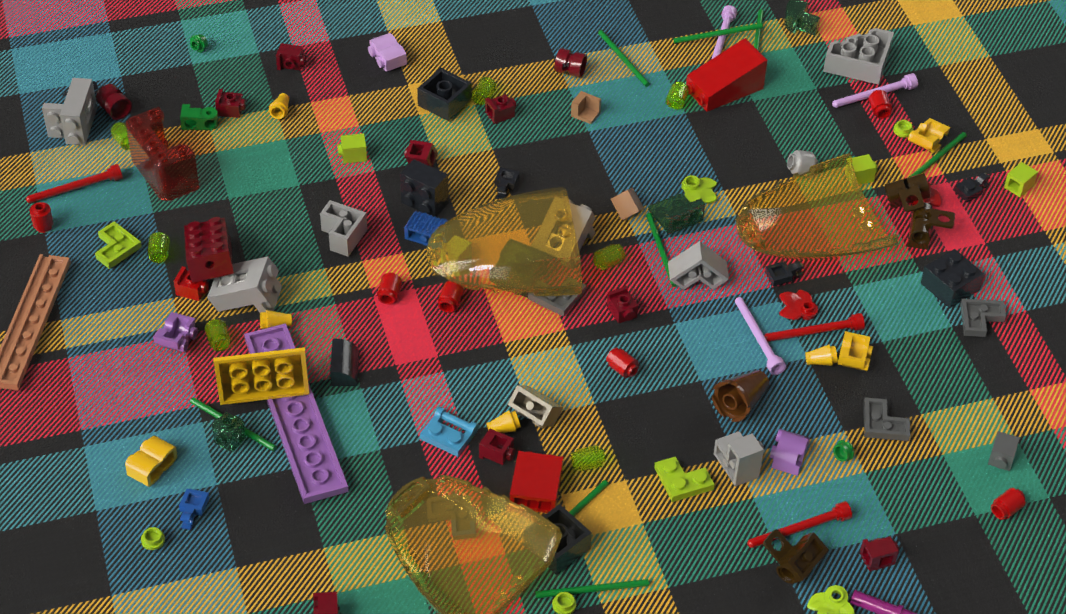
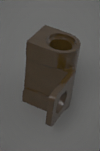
M924 173L884 184L891 209L903 205L905 212H911L923 208V199L930 198L929 185ZM918 200L916 205L911 206L907 204Z
M924 202L923 208L912 211L907 247L928 250L931 226L953 228L955 213L933 209L932 205ZM946 216L950 221L941 222L938 217Z
M775 529L763 542L764 547L779 563L776 568L777 574L783 581L790 584L803 581L829 550L814 532L804 535L796 545L792 546L781 532ZM774 538L779 539L781 542L780 551L775 550L772 546Z

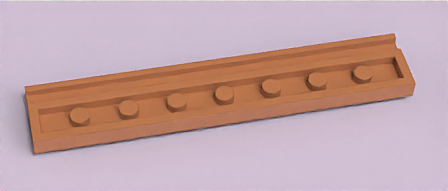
M43 254L39 255L0 347V388L19 390L71 264L69 257L52 255L43 257Z

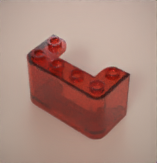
M156 107L129 118L126 121V130L132 162L161 200L170 201L200 189L195 153L187 145L179 144L167 149L168 141L165 139L163 128L164 113L160 107Z

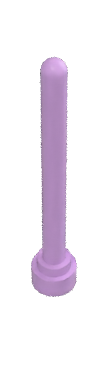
M727 5L723 8L721 30L729 29L730 22L735 20L737 9L734 6ZM726 35L718 36L712 59L722 52Z
M911 73L905 75L901 81L834 100L832 106L837 108L867 99L875 90H884L887 93L901 88L911 90L918 87V80L916 75Z
M737 297L735 303L768 359V370L772 375L782 373L786 369L785 362L781 357L774 354L743 298Z

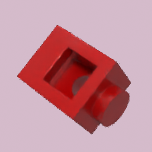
M182 266L174 279L175 293L177 296L200 301L203 294H206L208 291L209 282L202 280L192 283L189 271L186 267Z

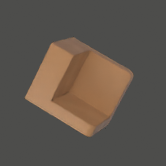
M580 91L572 101L571 117L592 124L601 113V99Z
M633 187L611 198L622 220L644 209Z

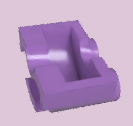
M171 312L165 320L164 328H159L153 336L154 343L169 349L186 352L191 339L195 340L198 333V328L195 327V318Z
M779 429L775 440L778 442V445L772 446L769 457L773 459L772 468L798 476L810 438Z

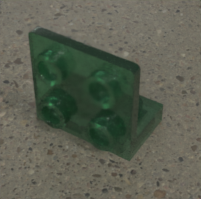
M682 193L648 206L649 212L652 213L668 235L702 222L704 218L705 203L702 199L689 202Z

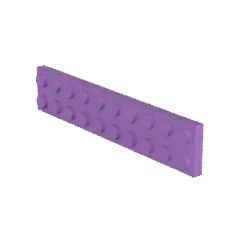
M286 323L244 334L250 354L295 349ZM309 383L308 395L267 399L304 504L348 492L347 482Z

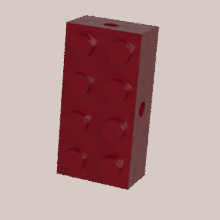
M213 217L205 222L194 221L184 226L186 261L192 283L234 274L231 240L225 217Z

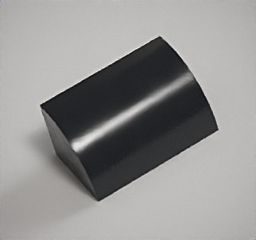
M332 339L331 386H358L360 352L358 347L350 341Z

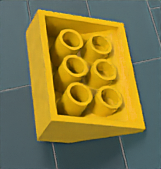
M305 347L213 358L220 405L309 394Z

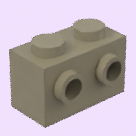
M524 385L516 386L507 404L514 408L515 412L520 416L533 420L532 423L540 428L554 427L563 409L561 405L530 386Z

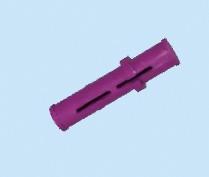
M858 590L854 591L850 602L852 605L859 606L876 614H917L904 609L903 605L899 604V606H896Z

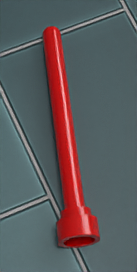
M118 164L111 165L106 172L26 197V201L28 203L37 202L107 179L118 181L123 179Z
M862 313L852 314L851 317H848V320L766 333L764 337L767 342L846 328L859 331L864 330L865 322Z
M844 501L836 504L832 511L778 530L786 537L834 519L837 521L841 520L842 522L852 518V511L849 504ZM771 532L749 539L747 545L750 548L763 545L764 540Z

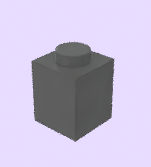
M997 431L988 465L1010 471L1020 437Z

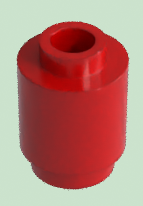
M884 90L873 91L868 98L873 114L879 119L887 118L892 110L887 92Z
M38 202L32 205L29 211L33 227L40 233L50 231L54 222L49 204Z
M390 272L382 275L377 292L378 300L381 303L391 305L398 299L402 279L397 274Z
M448 281L444 284L438 298V307L442 311L451 313L457 309L464 293L460 283Z
M613 348L606 357L608 365L624 378L633 377L639 369L638 360L623 349Z
M1009 488L993 501L991 505L992 513L1000 520L1010 518L1025 506V495L1019 489Z

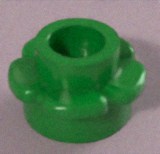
M201 34L191 36L190 38L191 48L199 53L203 52L208 45L207 39Z
M844 440L838 441L837 445L833 448L834 456L841 462L849 461V459L852 460L854 457L853 445Z

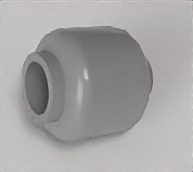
M796 150L789 155L787 167L793 175L809 177L817 170L818 160L813 152Z

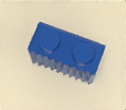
M416 210L404 227L405 239L441 250L452 237V222Z

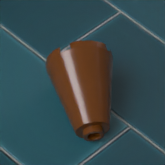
M755 370L720 381L714 386V395H712V401L716 410L721 416L731 418L732 420L730 421H742L750 414L769 387V379L764 372Z

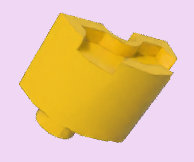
M929 118L926 122L921 123L915 131L913 130L910 133L908 141L935 153L941 147L938 143L944 135H948L950 127Z
M845 331L838 365L868 371L873 346L869 345L871 337Z

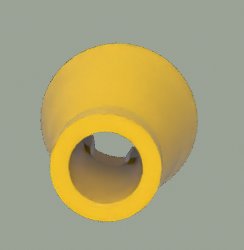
M279 94L270 104L269 112L273 118L282 119L288 114L290 98L287 94Z
M271 310L260 312L261 329L285 323L287 326L292 325L291 314Z
M826 345L810 352H805L807 365L833 366V363H838L835 346Z
M509 410L491 422L486 423L488 430L493 429L500 433L515 432L517 428L521 427L516 412H510Z

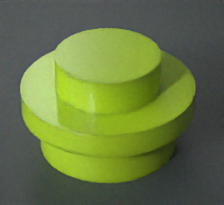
M899 120L894 125L893 131L897 136L905 138L909 137L913 127L911 122Z
M155 527L146 529L141 536L142 546L148 550L159 549L165 542L164 533Z
M560 592L554 597L552 607L558 614H571L576 609V600L572 594Z

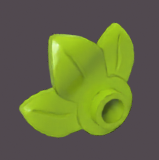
M689 175L682 181L681 187L685 191L684 197L690 204L698 205L700 201L703 203H713L717 200L712 190L717 182L707 177L699 179L696 176Z
M839 585L830 586L825 592L814 594L807 605L808 609L818 611L817 614H854V608L848 602L847 591ZM838 593L841 597L834 599L832 595Z

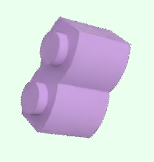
M391 33L369 40L370 46H368L370 56L375 57L378 66L386 72L407 64L405 50Z

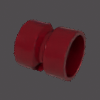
M560 48L556 55L554 71L563 74L569 72L571 76L581 78L586 69L587 54L580 52L573 54L571 50Z
M114 84L103 86L96 94L97 103L105 109L112 119L120 120L125 118L131 111V101Z

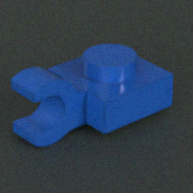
M186 489L179 504V510L183 512L180 517V521H183L182 529L191 530L195 515L202 516L209 501L208 492Z

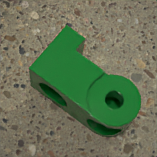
M182 104L180 115L181 130H213L218 127V114L215 108H191L190 104Z

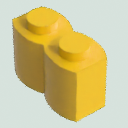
M155 435L142 443L139 451L127 458L125 463L127 475L150 487L177 459L176 447Z

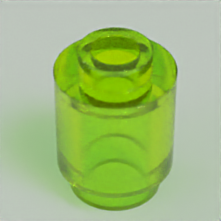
M482 77L472 91V100L476 104L484 105L485 98L489 97L491 99L497 89L494 80L488 77Z
M675 82L671 85L666 97V104L670 108L676 110L683 108L689 93L687 85L683 82Z
M118 122L111 128L113 139L124 150H130L137 145L139 137L126 123Z
M156 232L149 237L148 256L154 263H163L169 256L170 238L165 233Z
M620 244L606 246L595 251L593 262L597 268L606 270L625 259L624 249Z
M221 319L209 321L205 325L209 345L215 351L227 349L231 339L226 323Z
M598 445L571 452L573 469L585 471L602 467V462H605L604 450L599 449Z

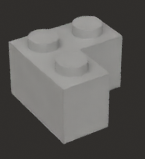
M329 200L320 213L321 231L329 233L330 251L349 257L367 231V213Z
M700 241L668 261L670 281L683 290L698 280L711 289H715L729 280L727 261Z
M738 431L715 440L714 455L734 486L759 478L764 447L760 441H757L753 433L743 437Z

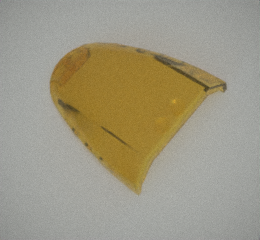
M850 153L813 165L808 172L801 175L795 173L792 179L784 183L781 181L777 182L776 187L769 191L763 190L749 199L736 218L738 235L748 247L763 254L786 259H832L898 245L897 234L887 237L857 182Z
M563 187L521 193L480 205L440 225L432 233L428 241L427 259L432 271L436 275L440 274L448 279V281L459 284L463 288L479 290L480 288L493 289L494 293H499L501 290L512 291L514 295H520L521 292L534 293L535 296L582 294L580 254L567 190Z
M440 475V478L434 479L420 477L412 480L392 497L385 510L387 515L385 530L395 554L417 590L437 614H500L551 565L562 538L559 527L523 504L518 505L510 501L505 495H496L486 487L481 489L473 486L469 481L447 475Z

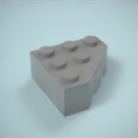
M874 28L864 35L859 33L847 37L842 42H831L826 53L823 72L879 85L891 50L894 32Z

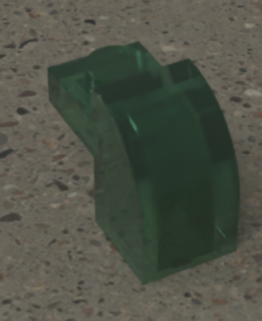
M790 0L788 2L784 25L790 32L796 34L800 30L814 36L817 34L820 17L808 13L809 3L802 0Z

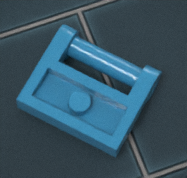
M439 406L434 416L421 431L420 439L459 457L477 433L479 424L473 421L469 423L446 412V409ZM444 420L446 422H449L461 429L466 430V432L461 433L449 426L442 424L441 421Z

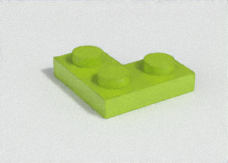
M113 221L98 231L99 238L108 245L97 251L95 256L98 261L108 269H111L142 248L141 241Z
M676 456L655 462L654 468L672 502L714 490L715 484L706 467L684 473Z

